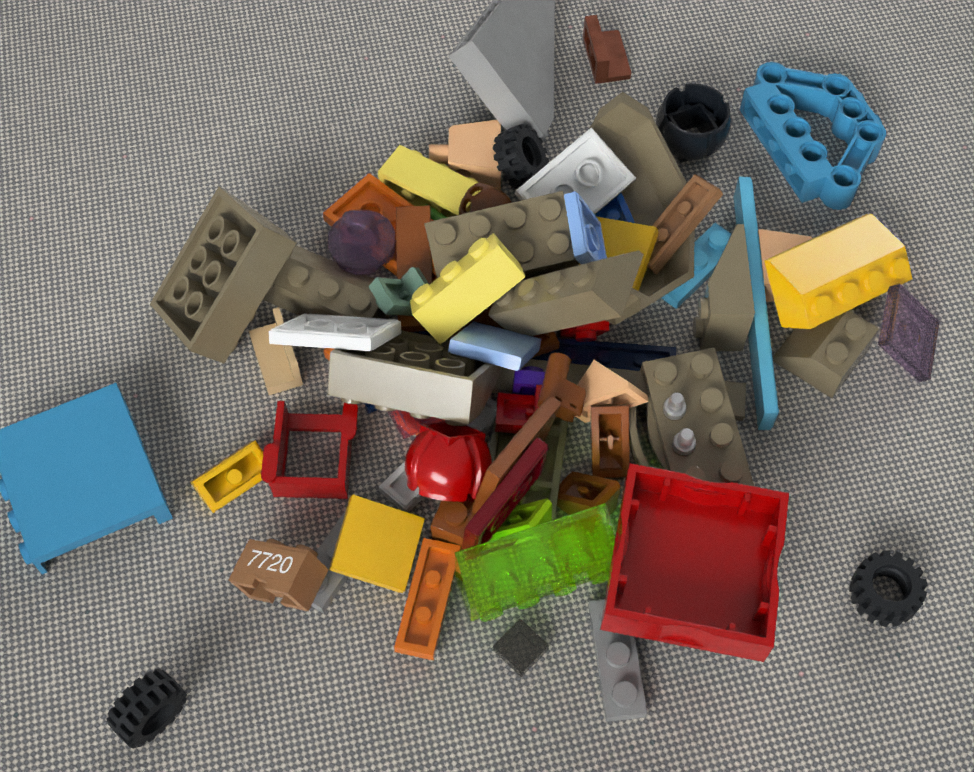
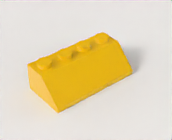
M865 214L764 260L781 327L812 329L913 279L905 245L873 214Z

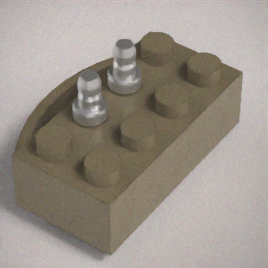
M715 347L642 362L634 386L648 395V402L646 403L647 430L653 452L663 470L685 473L708 482H733L754 486ZM637 406L629 408L630 449L635 464L650 467L639 442L636 425Z

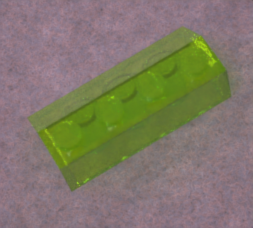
M606 503L455 552L456 582L470 621L480 619L482 622L491 621L500 617L504 610L516 606L518 609L532 607L539 603L542 597L551 594L561 597L575 591L578 585L590 581L593 585L608 581L615 537Z

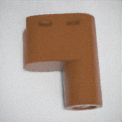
M552 353L548 359L538 407L547 397L552 396L562 403L556 417L567 422H573L574 416L581 417L586 390L567 380L571 359L562 353Z

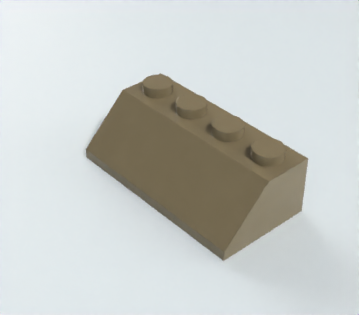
M297 245L293 248L290 259L283 265L274 280L272 289L263 299L299 316L302 314H319L389 319L390 315L385 314L379 309L375 301L376 299L368 287L375 280L374 278Z
M638 250L521 280L493 303L488 316L505 330L529 336L622 317L643 254Z

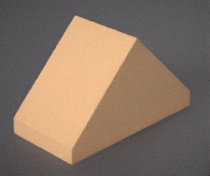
M593 360L577 384L586 390V398L581 417H575L587 423L590 422L591 405L628 404L629 408L647 403L648 395L629 381Z

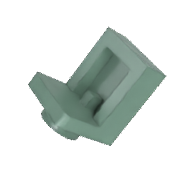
M411 267L401 279L376 277L368 287L376 299L377 306L385 314L413 316L410 305L412 295L420 286L428 283L418 267Z

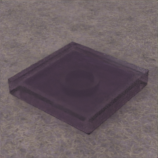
M901 284L890 286L887 293L878 345L919 382L931 380L940 321Z

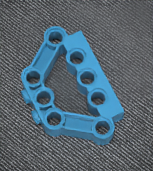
M766 62L760 65L757 69L754 85L744 90L740 112L801 203L819 197L831 209L842 210L848 208L854 200L863 172L868 164L873 163L877 159L886 137V130L880 117L866 103L863 94L858 92L853 83L844 75L836 73L823 75L790 69L776 62ZM794 109L819 113L830 119L832 122V133L837 138L845 140L848 145L837 166H831L827 160L828 151L822 143L813 140L810 135V124L805 119L797 117Z

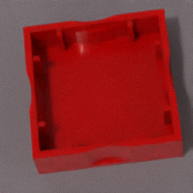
M629 463L623 488L600 630L764 662L774 648L780 591L777 572L779 557L785 541L789 493L733 482H708L685 473Z

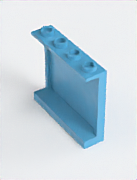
M117 383L0 429V473L2 479H0V493L5 501L10 500L13 510L7 512L14 531L16 533L21 532L24 542L18 544L25 563L27 565L33 563L41 574L47 573L45 561L154 515L158 524L173 519L131 413Z

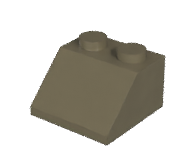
M849 310L812 329L795 328L774 354L773 362L830 398H833L868 352L879 328Z

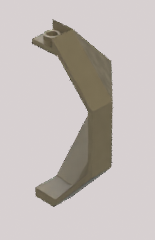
M622 92L599 109L591 127L636 177L635 181L622 191L635 223L652 226L687 182L649 109ZM695 229L657 275L646 269L639 291L631 289L622 317L606 321L616 325L694 277Z

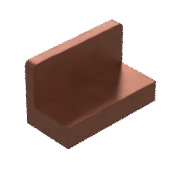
M597 15L585 16L583 41L595 84L631 79L632 73L619 30L601 31Z

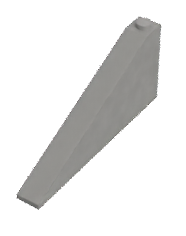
M492 0L448 57L498 122L501 123L505 131L524 124L531 126V130L534 129L537 132V137H541L542 141L546 139L549 135L547 130L554 120L555 0Z

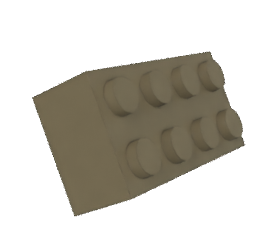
M563 191L424 223L437 278L440 277V272L447 264L452 261L458 262L468 254L469 248L481 238L487 239L493 233L521 264L525 274L523 280L579 265L573 254Z

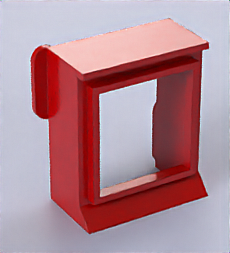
M277 401L273 443L267 444L264 447L261 478L265 483L269 484L274 497L348 499L352 439L356 436L357 404L344 403L342 415L289 413L285 401ZM290 431L341 432L338 478L285 477Z

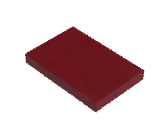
M537 437L466 525L462 553L470 559H476L541 476L549 449L548 444Z

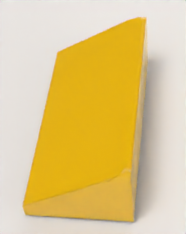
M256 440L251 441L190 481L212 513L262 481L263 451Z

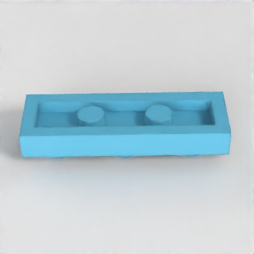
M714 223L695 241L694 277L663 296L662 299L675 309L688 299L712 275L732 234L717 223Z

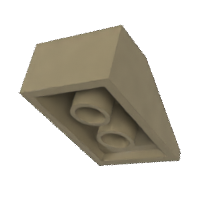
M744 224L736 225L707 284L704 297L698 299V317L693 319L694 338H699L700 350L715 347L716 351H743L755 315Z

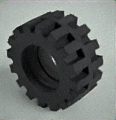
M520 124L498 134L494 139L496 144L493 145V150L496 154L493 156L494 160L498 161V171H502L503 179L505 181L509 180L508 184L511 187L515 186V189L521 187L549 163V158L545 155L547 150L546 147L543 148L542 146L543 141L541 137L538 138L537 132L534 129L531 130L529 125Z
M883 550L880 555L877 552L870 554L858 566L849 585V592H853L850 599L852 604L858 603L857 612L860 615L864 613L869 615L867 621L874 623L875 620H879V626L887 627L889 623H892L893 627L899 626L903 621L906 623L923 605L927 596V592L924 591L928 586L927 580L920 578L924 572L920 567L915 569L912 566L915 562L909 557L905 561L902 559L903 553L896 551L891 556L890 550ZM877 576L892 578L902 589V600L892 602L882 598L873 587V579Z
M155 669L153 673L151 671L145 673L144 678L141 679L139 677L134 681L133 686L127 687L122 692L123 696L115 700L113 703L115 707L109 710V717L106 720L112 730L129 747L144 746L146 741L151 742L154 740L155 736L158 733L161 734L168 724H172L176 719L175 715L182 711V705L186 703L187 693L163 669Z

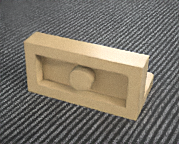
M279 307L272 309L276 323L249 331L268 395L303 385L292 346L269 343V331L284 323Z

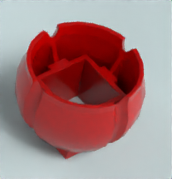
M445 422L420 425V433L411 442L406 453L405 472L408 488L411 491H415L419 487V495L441 501L464 502L467 500L468 494L471 495L472 499H476L485 473L492 464L491 452L485 441L486 434L468 425L451 426Z

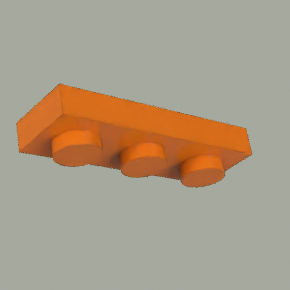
M423 538L394 645L395 652L434 661L461 554L460 545Z

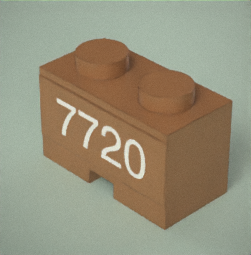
M249 539L228 580L250 599L273 604L275 598L280 597L282 598L280 603L285 607L309 611L329 569L317 559L318 553L308 546L297 544L294 548L274 539H267L266 542Z

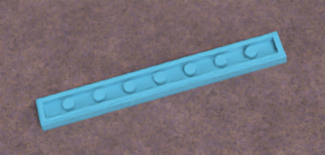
M739 177L733 199L736 225L744 224L755 310L748 333L757 426L758 430H771L778 416L779 409L753 183L751 177Z

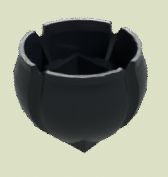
M688 83L685 84L683 91L676 87L666 95L658 109L656 125L671 153L677 156L680 163L688 160H699L704 156L714 154L722 147L729 136L732 123L729 103H724V95L708 85ZM696 127L700 133L686 132V130Z

